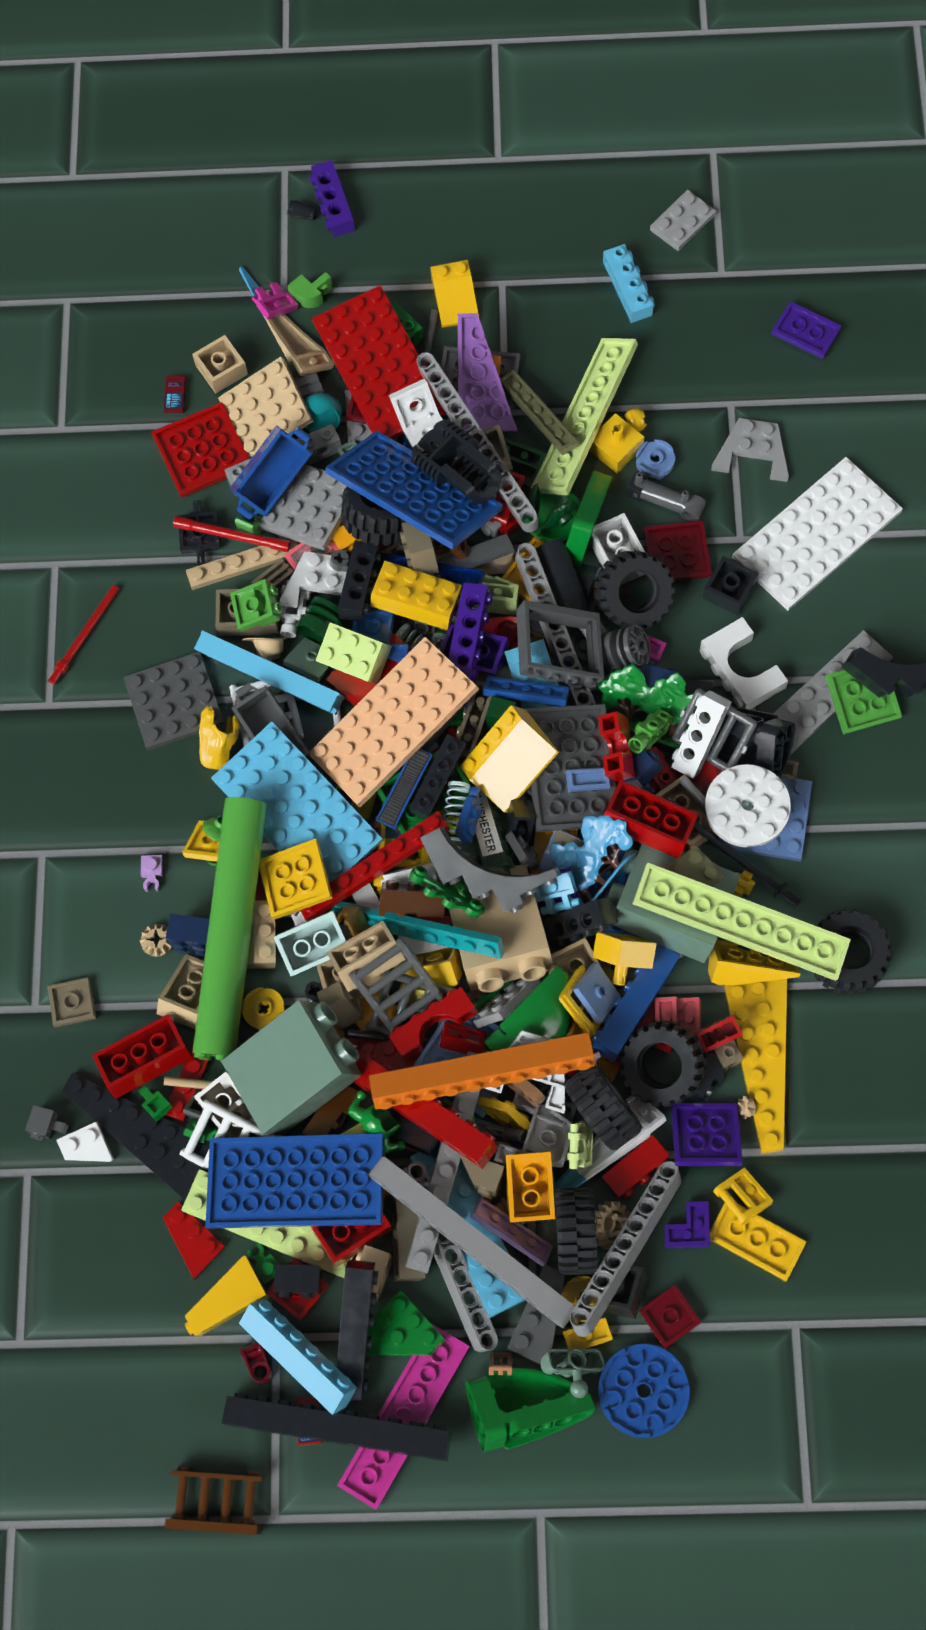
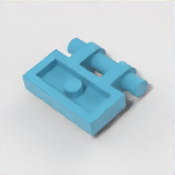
M572 871L561 873L560 876L556 877L558 882L546 887L545 884L537 887L539 891L534 893L536 901H545L546 906L541 907L542 915H555L559 911L570 910L582 905L580 897L575 899L571 897L572 893L578 891ZM561 896L563 902L556 903L554 898Z

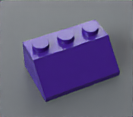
M452 623L449 624L440 652L447 658H449L455 624ZM485 632L484 643L481 642L480 646L482 657L481 661L477 662L476 668H478L479 672L495 676L505 665L507 658L504 651L510 650L511 647L507 637ZM468 642L464 646L468 647L472 642ZM463 661L460 665L464 666L468 664L469 661Z

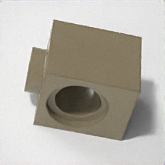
M734 1040L712 1051V1053L717 1055L724 1071L741 1064L743 1056Z

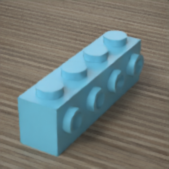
M625 244L603 251V263L630 322L633 323L652 316L653 308L655 307L654 299L652 296L649 297L647 293L646 282L640 278V270L633 263L632 252L627 250Z

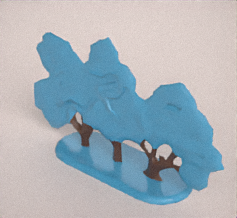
M602 815L599 817H584L581 828L584 839L582 847H578L574 842L566 843L565 846L558 843L551 844V859L558 869L571 867L577 892L583 895L580 897L582 901L591 902L596 899H602L611 888L613 882H616L636 855V853H631L622 863L618 862L619 851L628 850L633 845L632 837L626 832V822L621 819L614 821L609 816ZM615 843L619 846L617 850L614 846ZM609 845L612 847V850L614 852V854H611L613 859H611L607 854L606 848ZM606 857L608 861H603L602 858ZM603 864H612L615 871L605 881L599 876V868ZM595 882H599L603 886L592 898L587 888L595 884Z

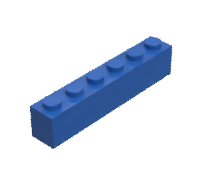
M656 945L652 969H636L634 973L636 978L634 981L629 980L624 988L625 995L623 998L619 996L613 1006L615 1008L613 1014L608 1013L602 1023L605 1025L602 1031L598 1029L592 1038V1041H594L592 1049L594 1051L597 1050L603 1057L613 1063L616 1062L624 1044L628 1042L630 1035L635 1032L676 967L680 957L679 954L661 945Z

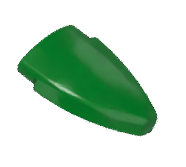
M558 965L503 1020L500 1028L506 1034L497 1028L484 1043L492 1051L509 1048L521 1030L550 1039L565 1037L571 1015L559 1001V995L570 980L569 974Z
M512 1368V1375H507V1371H503V1375H498V1371H494V1375H489L488 1372L487 1376L484 1375L465 1381L473 1424L480 1447L484 1453L502 1447L509 1450L527 1444L590 1417L595 1411L590 1394L587 1393L583 1398H576L570 1391L572 1382L557 1375H549L543 1371L525 1368Z

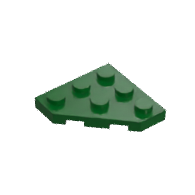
M400 1291L375 1315L374 1327L370 1328L369 1336H373L372 1349L368 1350L367 1355L431 1356L446 1339L410 1299Z

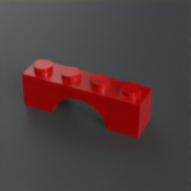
M462 987L452 989L446 994L445 998L431 1003L427 1010L413 1015L408 1023L397 1026L388 1036L407 1062L424 1050L423 1040L430 1026L443 1020L453 1021L461 1026L476 1016L478 1012Z

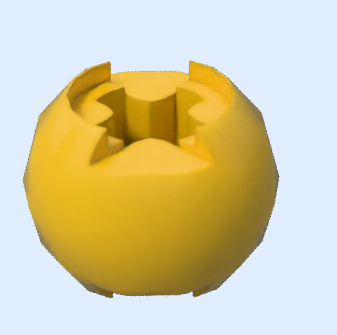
M632 408L624 415L627 423L638 432L644 430L647 426L642 409Z

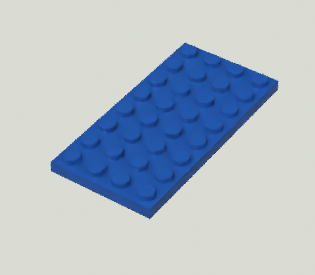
M375 431L326 467V474L452 550L502 511L503 504L493 498L486 503L475 504L449 482L439 485L411 462L412 451L379 431Z
M384 1134L210 1138L205 1227L214 1229L382 1225L383 1187L371 1179L368 1174L380 1158L384 1157Z

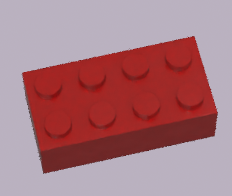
M619 780L604 816H609L614 821L617 819L625 821L626 832L633 840L679 859L698 817V813L623 780Z
M170 1014L92 1055L107 1089L115 1099L192 1058Z

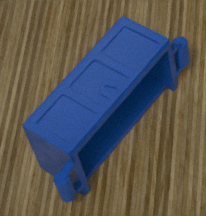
M278 425L274 427L230 487V490L239 497L238 507L236 508L239 513L247 519L258 513L266 517L313 454L307 448L310 435L299 427H296L295 430L289 433ZM293 433L305 442L304 445L292 437ZM242 502H246L248 505L254 508L255 511L251 512L249 509L242 505Z

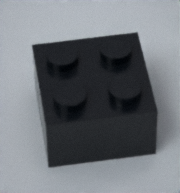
M722 556L704 588L703 599L739 616L757 584L759 573Z

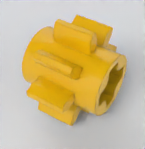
M745 870L740 874L734 891L735 895L740 898L743 894L749 896L756 883L752 880L753 874Z

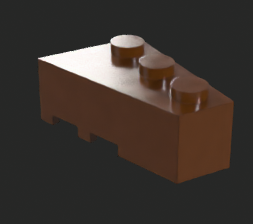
M387 880L386 883L382 882L379 916H385V912L397 913L398 917H405V914L417 915V917H444L445 907L442 904L444 898H430L426 896L423 892L426 886L413 882H408V885L399 884L397 880Z
M347 1086L316 1110V1113L303 1130V1135H340L351 1117L348 1114V1110L357 1097L358 1091Z

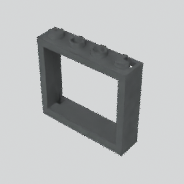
M528 600L522 602L516 610L520 675L528 676L529 678L547 679L551 682H565L569 685H583L587 688L596 687L604 679L600 614ZM529 619L586 629L589 672L533 663L531 659Z

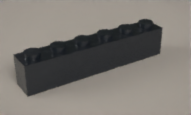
M349 1259L345 1267L337 1369L357 1387L351 1400L361 1401L363 1393H367L369 1387V1379H365L366 1371L370 1370L371 1357H367L368 1350L372 1349L373 1336H369L370 1328L374 1327L375 1314H371V1308L376 1305L377 1293L373 1292V1286L378 1283L379 1271H375V1262Z

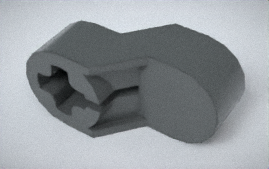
M347 550L334 551L330 559L332 569L347 572L351 553Z

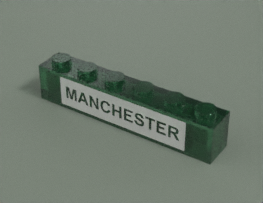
M466 776V778H467L468 782L470 783L471 787H476V786L469 780V778ZM484 794V799L480 802L482 814L478 819L476 833L473 836L482 866L490 870L511 875L510 869L514 868L511 856L507 857L506 853H509L507 841H502V837H504L502 825H497V822H500L498 811L493 810L492 807H495V803Z

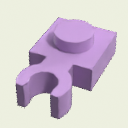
M162 855L141 856V877L147 878L143 883V888L146 892H148L150 884H155L156 891L160 890V883L157 877H163Z

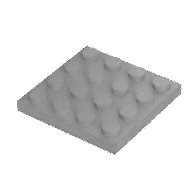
M304 464L266 517L263 516L261 518L260 529L325 551L342 523V496L347 486L326 474V471Z

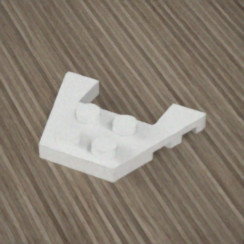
M304 551L280 598L279 604L284 607L297 608L299 590L339 595L341 597L347 572L332 569L330 566L331 555Z
M521 1030L509 1048L552 1039ZM564 1074L548 1075L542 1079L533 1078V1080L551 1085L545 1108L564 1114ZM503 1085L496 1088L487 1087L485 1089L501 1094Z

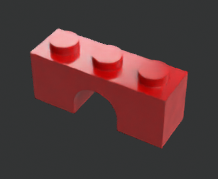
M617 711L598 716L600 736L606 740L609 748V755L603 756L605 776L615 782L634 778L632 751L628 746V741L630 740L628 717Z

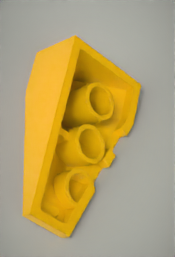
M717 939L709 954L708 973L711 982L717 985L733 986L800 977L801 974L798 966L771 956H763L753 949L747 951L738 948L737 943Z

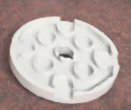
M737 765L721 772L710 784L705 799L707 821L712 830L724 841L746 848L747 846H762L774 840L785 828L791 810L789 793L784 783L773 772L756 765ZM751 801L754 806L753 809H743L742 802Z

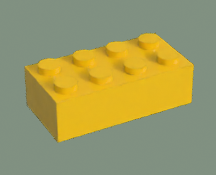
M384 561L371 593L370 606L448 630L460 599L462 585Z

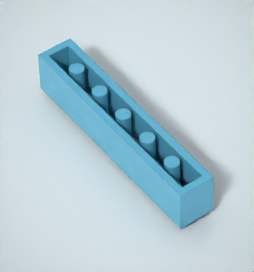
M261 1298L250 1303L239 1324L332 1415L346 1408L357 1389L350 1379L338 1370L316 1346L312 1345L269 1301Z

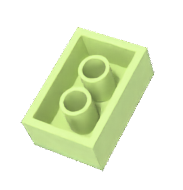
M330 623L316 661L367 682L378 684L392 646Z

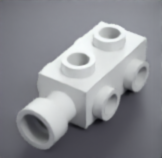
M287 580V584L282 586L281 596L290 580ZM299 590L300 598L298 599L297 608L281 606L282 613L279 615L282 623H284L280 631L282 636L287 638L296 637L297 630L295 626L301 616L307 614L306 601L310 600L311 591Z

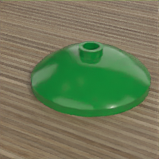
M571 492L569 495L540 493L539 526L536 530L543 525L557 507L569 500L574 502L571 511L573 518L563 527L558 524L555 527L546 529L540 537L532 532L530 533L545 543L559 538H563L564 542H566L581 504L578 498ZM526 518L525 522L530 523L529 519Z

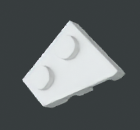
M98 1121L57 1139L65 1160L105 1162L114 1160Z

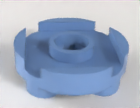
M654 440V442L649 443L648 441L644 442L637 450L636 467L642 474L650 478L662 479L672 471L675 465L673 448L663 440ZM659 456L658 462L652 461L651 457Z

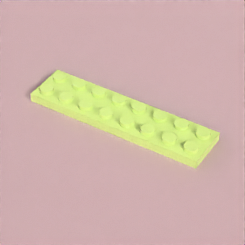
M199 1169L181 1211L206 1221L207 1172ZM310 1226L224 1228L310 1265H320L322 1270L341 1278L345 1277V1267L348 1260L335 1267Z

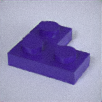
M686 1202L687 1224L665 1225V1248L711 1247L709 1202Z

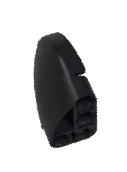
M733 707L757 722V727L747 744L749 747L746 753L741 755L737 765L760 766L773 772L780 779L793 747L796 731L795 723L778 719L776 714ZM726 714V716H725V718H724V720H723V722H722V725H721V727H720V729H719V731H718V734H717V736H716V738H715V740H714V742H713V745H712V747H711L709 753L711 752V750H712V748H713V746H714V744H715V742H716V740H717V738H718V736H719V734H720V732H721L723 726L725 725V723H726V721H727V719H728V717H729L728 714ZM736 720L717 756L719 759L726 763L729 762L747 725Z

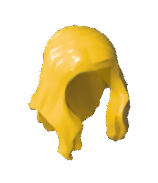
M205 706L201 713L199 754L201 764L204 767L220 770L229 761V752L238 738L240 725L237 716L234 715L233 718L228 716L225 733L219 731L214 724V710L212 706Z

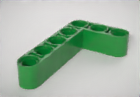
M595 470L592 473L566 543L573 567L578 569L583 561L593 528L613 477Z

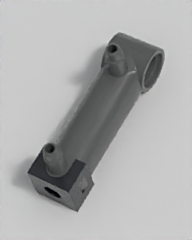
M635 471L627 488V497L639 502L643 499L681 514L684 519L691 522L699 520L706 505V501L700 496L689 495L687 490L680 493L648 480V476L641 472Z

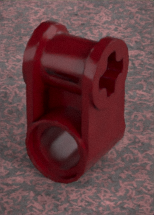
M257 1341L249 1346L239 1347L241 1356L252 1379L262 1385L268 1384L273 1378V1370L266 1350ZM266 1367L267 1375L262 1379H258L256 1375L258 1369Z

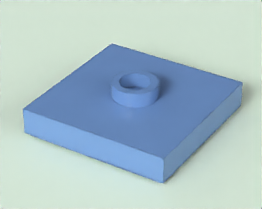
M597 962L591 964L573 988L574 993L596 1024L605 1019L618 997L621 996Z

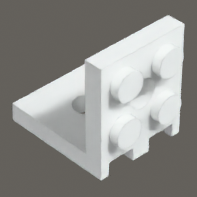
M425 378L389 395L401 428L412 448L427 432L433 429L437 422L443 420L437 410ZM418 401L416 407H409L412 402Z

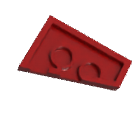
M177 1202L166 1213L163 1220L193 1279L196 1280L226 1247L194 1216L181 1211L183 1205Z

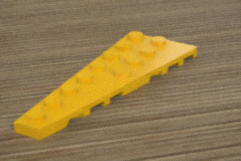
M787 979L733 986L724 985L729 1013L734 1015L743 1033V1036L735 1040L743 1056L741 1066L748 1097L753 1099L755 1104L753 1120L761 1155L783 1151Z

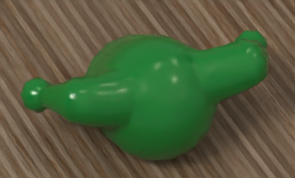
M363 1090L358 1091L357 1097L349 1107V1116L362 1124L366 1134H384V1153L397 1149L403 1150L405 1148L403 1141H398L397 1143H390L389 1141L390 1135L400 1128L401 1125L387 1109H375L374 1104L367 1109L362 1108L361 1101L366 1098V1092Z

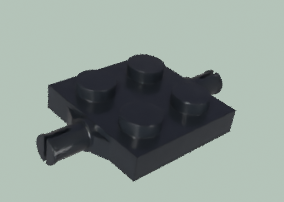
M196 500L193 501V512L178 515L193 519L194 521L219 526L217 511H201L200 500H197V503ZM179 529L181 554L196 553L198 564H201V561L202 564L205 563L204 552L221 550L219 536Z

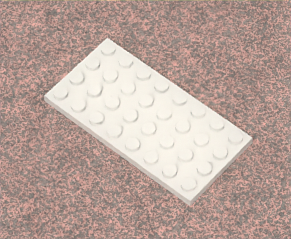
M845 457L732 554V558L737 563L758 572L757 582L789 611L896 518L903 508Z

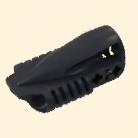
M451 419L437 422L433 429L427 432L412 449L411 462L439 485L449 482L475 504H483L492 499L498 492L502 481L501 473L496 465L478 450L479 441Z

